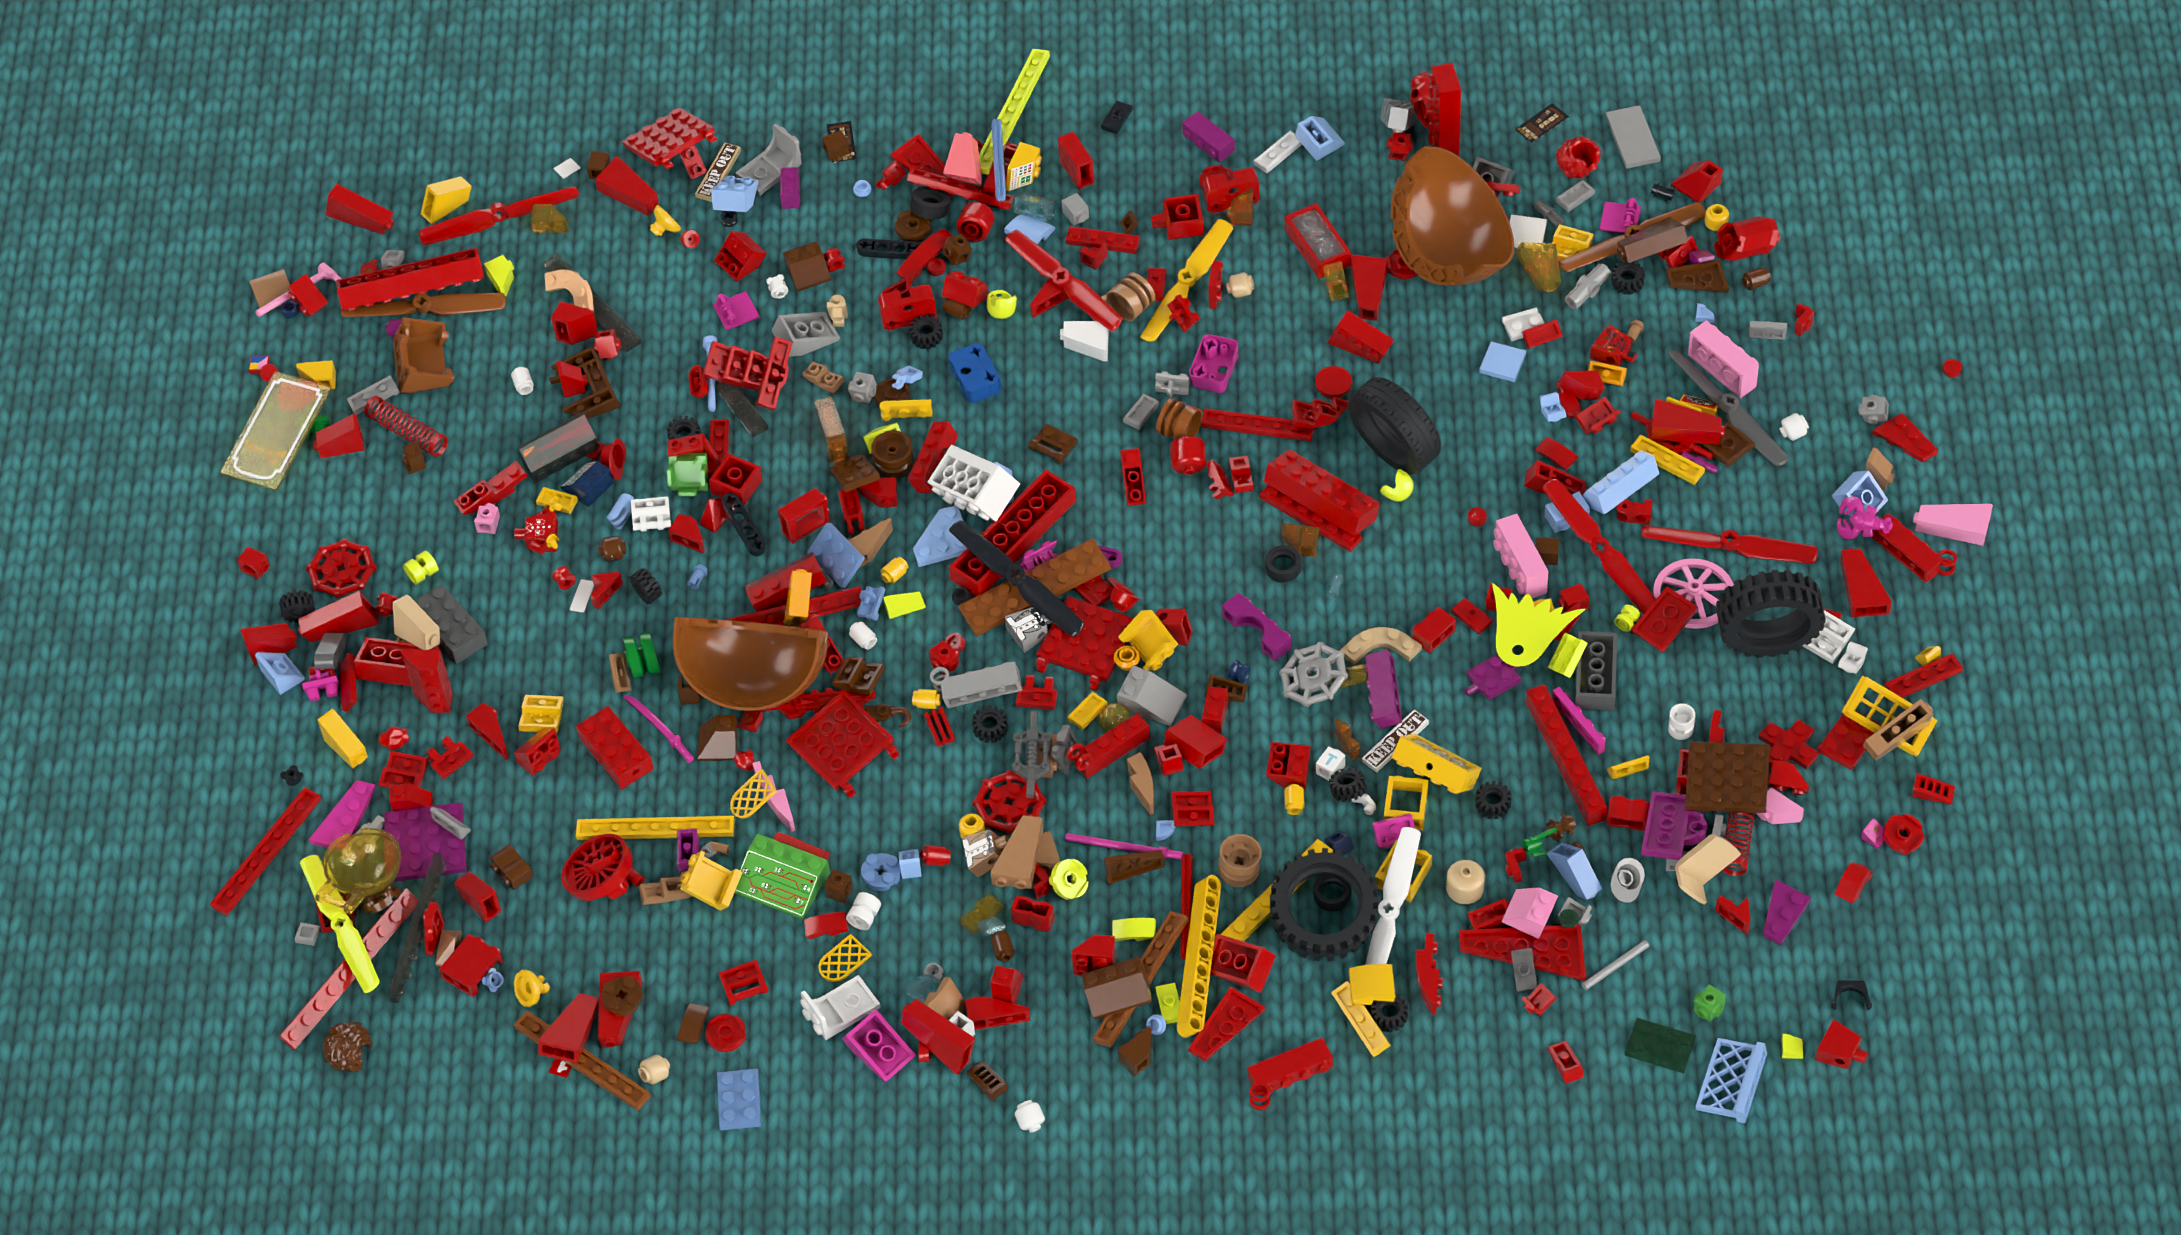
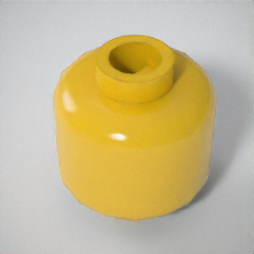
M1715 204L1707 208L1705 225L1708 229L1718 231L1726 222L1728 223L1729 212L1725 206Z
M977 814L963 816L958 824L961 838L985 831L984 821Z

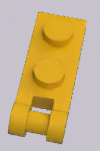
M931 399L883 401L879 405L881 419L884 421H889L891 418L933 417Z

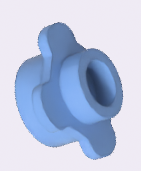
M490 968L488 974L482 978V984L487 985L490 992H496L497 988L504 981L503 976L496 972L495 968Z

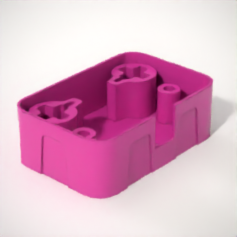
M1211 334L1205 335L1202 338L1190 369V384H1192V387L1215 393H1223L1227 388L1228 381L1238 359V342ZM1226 367L1228 370L1226 374H1221L1218 372V369Z

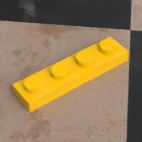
M1640 435L1630 447V452L1634 454L1642 450L1653 455L1657 466L1693 485L1705 473L1704 467L1643 435Z
M1348 981L1331 992L1373 1057L1391 1046L1365 1005L1352 1003L1350 983Z

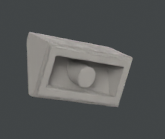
M435 807L430 808L433 820L459 839H463L471 831L469 827L445 810Z

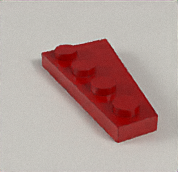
M919 134L890 154L894 160H897L908 170H911L913 167L947 177L943 173L945 164Z

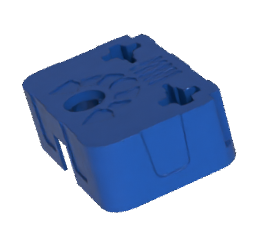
M974 343L949 354L950 370L956 381H958V377L960 388L968 402L974 403L1000 393V376L982 344ZM969 368L971 372L965 375L961 373V370Z

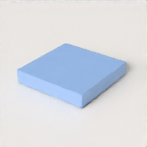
M1491 342L1479 373L1515 382L1525 359L1526 350Z

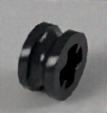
M736 211L722 212L721 219L724 226L733 227L737 224Z

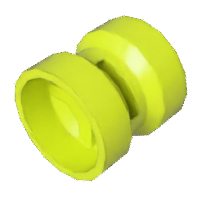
M1625 605L1621 609V614H1618L1614 619V623L1620 630L1629 632L1634 626V622L1639 619L1640 612L1634 606Z

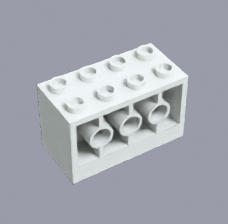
M953 445L949 447L927 482L933 487V492L944 496L942 499L952 505L954 502L957 507L962 510L967 508L966 510L973 515L978 513L986 521L988 519L998 520L1020 485L1017 480L999 465Z

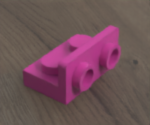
M1411 813L1372 823L1375 835L1374 843L1381 848L1391 847L1398 840L1403 827L1415 829Z

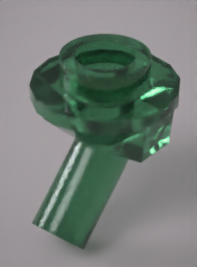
M1565 909L1560 913L1559 918H1554L1553 923L1555 926L1562 925L1561 927L1565 929L1573 928L1578 924L1579 916L1574 910Z

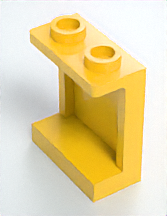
M1152 610L1140 611L1118 636L1122 642H1130L1139 651L1140 657L1146 663L1143 669L1148 671L1158 670L1163 665L1162 662L1174 653V649L1178 645Z
M700 851L690 857L688 861L690 866L681 878L682 885L680 889L721 911L729 907L743 872L738 869L730 871L704 857L705 852Z

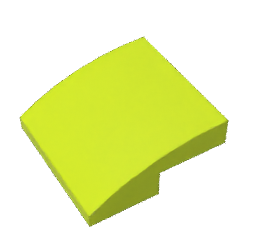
M1564 633L1548 668L1570 678L1588 643Z

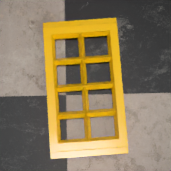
M1862 675L1841 712L1876 733L1888 724L1890 719L1896 718L1893 714L1898 706L1906 710L1913 704ZM1868 688L1879 694L1874 704L1863 698ZM1883 697L1894 703L1889 713L1878 707ZM1860 701L1871 707L1866 718L1855 712ZM1875 710L1886 716L1881 727L1870 721ZM1932 717L1930 724L1916 734L1911 745L1903 742L1897 747L1917 757L1937 720Z

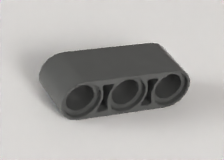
M325 633L315 652V668L336 669L345 650V633Z

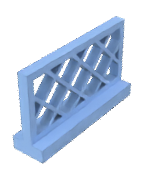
M1718 1038L1696 1103V1110L1733 1117L1737 1119V1122L1745 1123L1767 1056L1765 1043L1757 1042L1756 1045ZM1721 1045L1730 1047L1732 1051L1722 1055L1720 1053ZM1744 1050L1752 1051L1751 1055L1745 1059H1742L1738 1054ZM1736 1055L1739 1062L1729 1066L1726 1059ZM1723 1062L1727 1068L1717 1073L1714 1066ZM1743 1066L1746 1070L1745 1073L1737 1077L1733 1070ZM1730 1072L1734 1079L1724 1083L1720 1077ZM1717 1079L1721 1085L1711 1090L1708 1086L1709 1083ZM1737 1083L1740 1086V1090L1731 1094L1728 1087ZM1725 1090L1728 1096L1718 1100L1714 1094ZM1710 1096L1715 1101L1710 1106L1702 1105L1703 1100ZM1732 1100L1734 1103L1733 1111L1724 1109L1722 1105Z

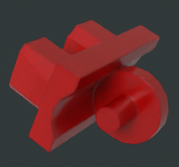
M695 145L679 153L691 180L707 173Z
M1181 294L1177 295L1167 305L1172 312L1169 316L1170 321L1176 320L1183 332L1188 331L1200 320L1197 313L1190 311L1189 299L1187 297L1182 298Z

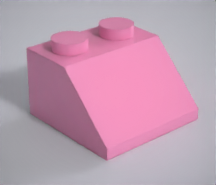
M1540 887L1516 889L1502 922L1539 939L1558 896Z

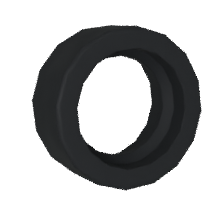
M1287 545L1276 546L1269 550L1265 558L1267 575L1277 582H1289L1297 578L1301 572V556L1299 552ZM1282 557L1289 558L1294 561V566L1287 570H1279L1272 566V562Z
M1320 875L1313 885L1314 901L1323 910L1330 912L1339 911L1345 908L1350 901L1351 885L1334 876ZM1327 884H1336L1344 889V894L1337 899H1328L1321 895L1320 890Z

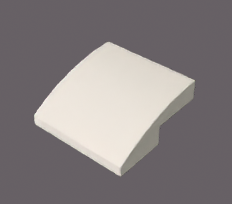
M1824 611L1826 623L1824 624L1823 631H1819L1820 635L1817 638L1811 639L1812 643L1802 646L1833 664L1849 641L1855 628Z

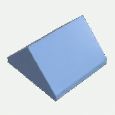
M257 652L255 654L261 672L280 695L304 681L305 677L285 653Z

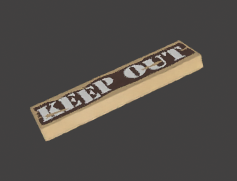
M728 143L723 144L695 193L696 198L712 202L711 189L728 175L741 152V147Z

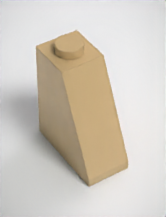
M405 595L393 602L395 635L423 650H429L440 644L439 627L409 595Z

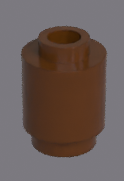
M1760 267L1744 273L1742 283L1748 290H1753L1767 285L1771 280V276L1767 268Z
M946 298L943 304V311H946V314L961 320L968 318L971 313L970 306Z
M997 931L992 934L991 945L996 959L1003 962L1009 961L1015 954L1010 936L1005 931Z

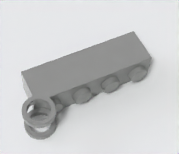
M1005 662L1002 665L985 667L977 671H968L956 676H950L948 670L944 667H937L930 673L931 682L935 690L942 693L947 708L1022 691L1020 674L1015 662ZM942 671L946 673V675H940L934 680V675L937 672Z

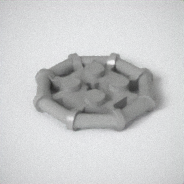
M1318 642L1316 645L1300 650H1294L1292 657L1279 672L1282 678L1284 697L1291 698L1303 704L1304 707H1309L1311 704L1327 699L1332 700L1341 684L1348 678L1344 663V653L1324 645L1323 642ZM1323 653L1330 655L1328 658L1321 657ZM1299 660V666L1296 668L1295 664ZM1337 663L1338 670H1332V664ZM1315 670L1316 675H1314V676H1312V677L1309 676V675L1312 674V671ZM1293 676L1294 683L1290 684L1289 678ZM1336 678L1333 684L1331 685V679ZM1301 689L1304 692V695L1302 696L1296 693L1295 691ZM1320 690L1324 691L1323 693L1311 696V693Z

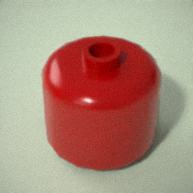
M980 202L968 203L962 209L957 220L956 227L958 233L962 234L970 242L983 241L989 235L995 218L992 210Z
M1184 436L1172 441L1170 444L1172 469L1177 473L1186 475L1202 471L1207 463L1204 441L1195 436Z

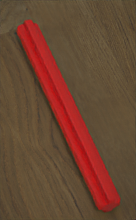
M1183 854L1181 864V914L1186 915L1189 919L1181 932L1180 958L1185 960L1192 912L1191 854Z

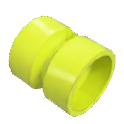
M426 550L418 554L416 560L411 559L403 564L405 573L415 585L425 580L426 575L431 576L439 570L434 558Z

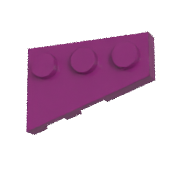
M1775 879L1763 937L1781 946L1810 903L1811 897Z

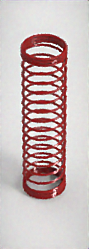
M379 396L371 397L364 407L365 416L380 423V425L393 431L400 437L407 439V441L413 443V441L416 442L420 437L417 443L419 444L418 446L434 457L440 456L448 445V438L445 435L437 433L433 428L424 425L418 419L415 420L414 417H411L404 411L402 412L401 409H397L396 406L388 404L387 401H384ZM375 401L371 407L370 415H368L369 407ZM379 401L376 410L372 413L374 405ZM387 407L385 413L381 416L383 410ZM396 412L394 418L390 421L392 415ZM405 417L403 423L399 426L401 420ZM413 423L412 428H411L410 431L408 432L409 427H410L411 424ZM443 437L444 442L442 444V447L438 452L434 454L433 451L440 445Z
M1729 812L1725 838L1735 847L1744 848L1745 850H1738L1744 855L1731 862L1742 866H1732L1730 864L1728 866L1734 868L1744 867L1745 869L1734 871L1725 867L1723 871L1726 874L1740 876L1747 872L1754 813L1750 816L1749 814L1751 813L1737 812L1733 814ZM1735 815H1746L1750 818H1741ZM1734 820H1744L1749 823H1739ZM1736 825H1741V826H1746V827H1748V828H1747V829H1741V828H1737V827H1735V826H1736ZM1733 831H1743L1748 834H1738ZM1733 836H1741L1747 839H1736ZM1732 842H1743L1746 845H1738Z

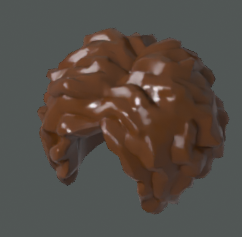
M344 1022L330 1028V1032L323 1042V1055L325 1062L329 1063L335 1070L358 1072L362 1069L363 1065L360 1058L362 1050L360 1047L363 1045L368 1048L373 1047L370 1039L371 1036L368 1034V1030L362 1026V1023Z

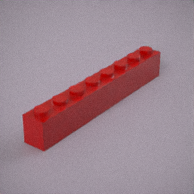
M1545 684L1528 689L1526 691V704L1587 826L1605 821L1607 806Z

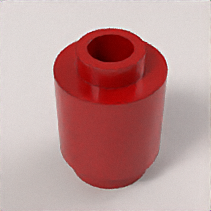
M925 845L924 849L920 851V860L923 861L924 865L944 866L950 862V849H946L944 846Z

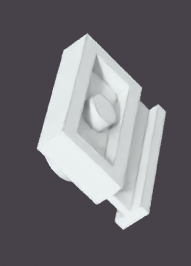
M1537 307L1502 317V323L1505 325L1511 341L1524 338L1522 331L1544 324Z

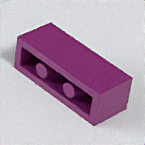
M1197 111L1182 122L1184 137L1190 139L1199 149L1204 150L1219 163L1235 151L1234 139Z

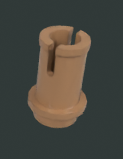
M1634 320L1630 323V329L1626 334L1631 338L1632 344L1636 342L1638 335L1644 330V324L1639 320Z

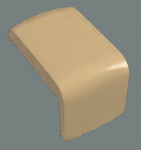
M1715 834L1709 835L1677 862L1675 871L1679 887L1702 904L1707 903L1703 885L1738 858L1741 853L1726 839Z

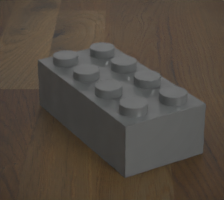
M442 584L415 600L420 608L439 627V646L455 664L488 645L485 631Z
M1578 631V639L1588 644L1576 667L1575 706L1578 705L1580 709L1614 711L1617 633Z

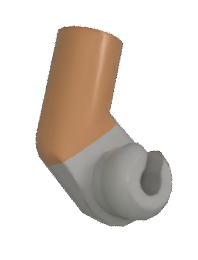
M711 841L704 845L700 851L705 852L704 857L706 858L717 853L728 855L730 845Z

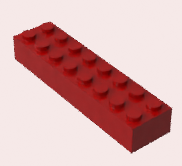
M473 248L336 280V286L342 310L351 311L357 309L358 306L364 305V307H369L379 301L383 303L393 300L392 298L396 297L403 299L414 293L425 294L431 289L442 290L448 285L459 286L466 281L477 282L484 277L478 248Z
M1045 470L1000 515L998 520L994 521L981 535L1009 556L1013 564H1015L1076 502L1075 487ZM968 548L949 566L950 580L960 587L966 588L974 596L988 591L1002 577L992 572Z

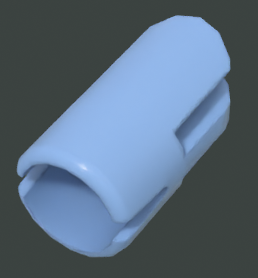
M621 494L607 516V519L617 530L622 529L632 513L631 500L634 497L629 494Z

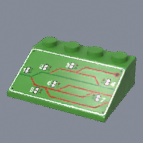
M757 833L744 858L740 869L743 873L734 893L804 919L830 874L828 860Z

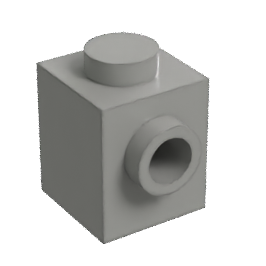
M1077 193L1062 200V212L1074 226L1089 218L1088 205Z

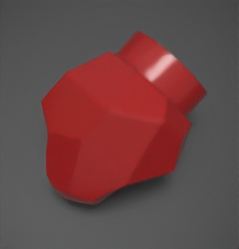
M392 726L379 737V743L390 751L397 750L409 742L406 728L400 729L399 727Z

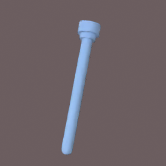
M715 336L703 338V347L707 351V356L711 342H717ZM707 378L708 410L714 412L716 409L715 380Z

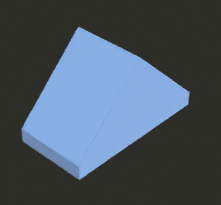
M918 849L900 851L899 863L902 879L921 877Z

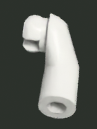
M1363 794L1362 797L1358 796L1357 800L1353 798L1351 801L1362 803L1364 806L1363 811L1367 815H1372L1376 810L1375 802L1367 794Z

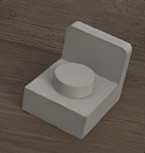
M386 250L381 258L382 269L399 266L404 259V251Z

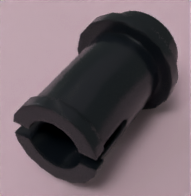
M1654 183L1651 194H1654V197L1657 195L1670 201L1675 192V189L1661 186L1660 183Z

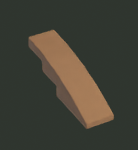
M681 872L680 877L661 878L659 883L640 884L639 892L642 904L665 903L694 897L680 889L682 885L681 878L685 872Z

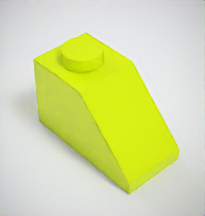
M501 255L484 263L488 278L498 293H504L506 297L514 279L512 272L514 266L510 260L507 261L505 256Z

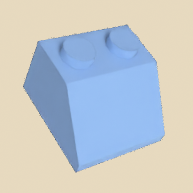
M1869 470L1853 472L1832 495L1839 508L1845 498L1850 496L1858 497L1862 501L1865 511L1867 506L1870 505L1877 508L1878 512L1888 501Z

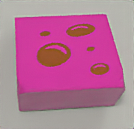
M1872 819L1863 830L1861 839L1879 849L1884 842L1882 838L1883 827L1875 819Z

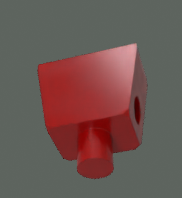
M1158 609L1156 616L1178 645L1188 646L1193 630L1186 609Z
M1833 1020L1817 1049L1815 1060L1848 1069L1853 1059L1864 1064L1869 1053L1859 1049L1861 1037Z

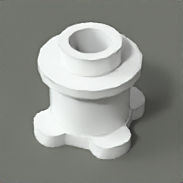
M782 274L766 280L773 298H783L788 293V287L783 281L784 276Z

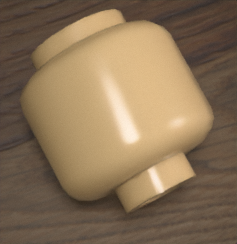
M1245 272L1231 275L1229 283H1226L1228 293H1232L1235 298L1251 295L1252 290H1254L1252 276H1248Z
M656 1054L640 1063L638 1073L643 1082L653 1085L668 1077L670 1064L666 1058Z

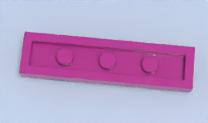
M1560 687L1554 689L1552 700L1597 755L1605 752L1606 740L1603 734L1596 731L1592 721L1585 718L1580 707L1574 705L1567 692H1563Z

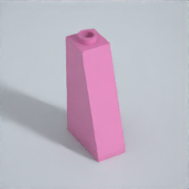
M1921 505L1919 512H1915L1913 523H1916L1915 531L1984 546L1993 505Z

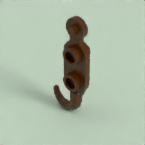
M886 704L862 707L877 722L888 720L899 714L906 717L905 721L898 725L899 727L908 725L911 720V713L904 707H893Z

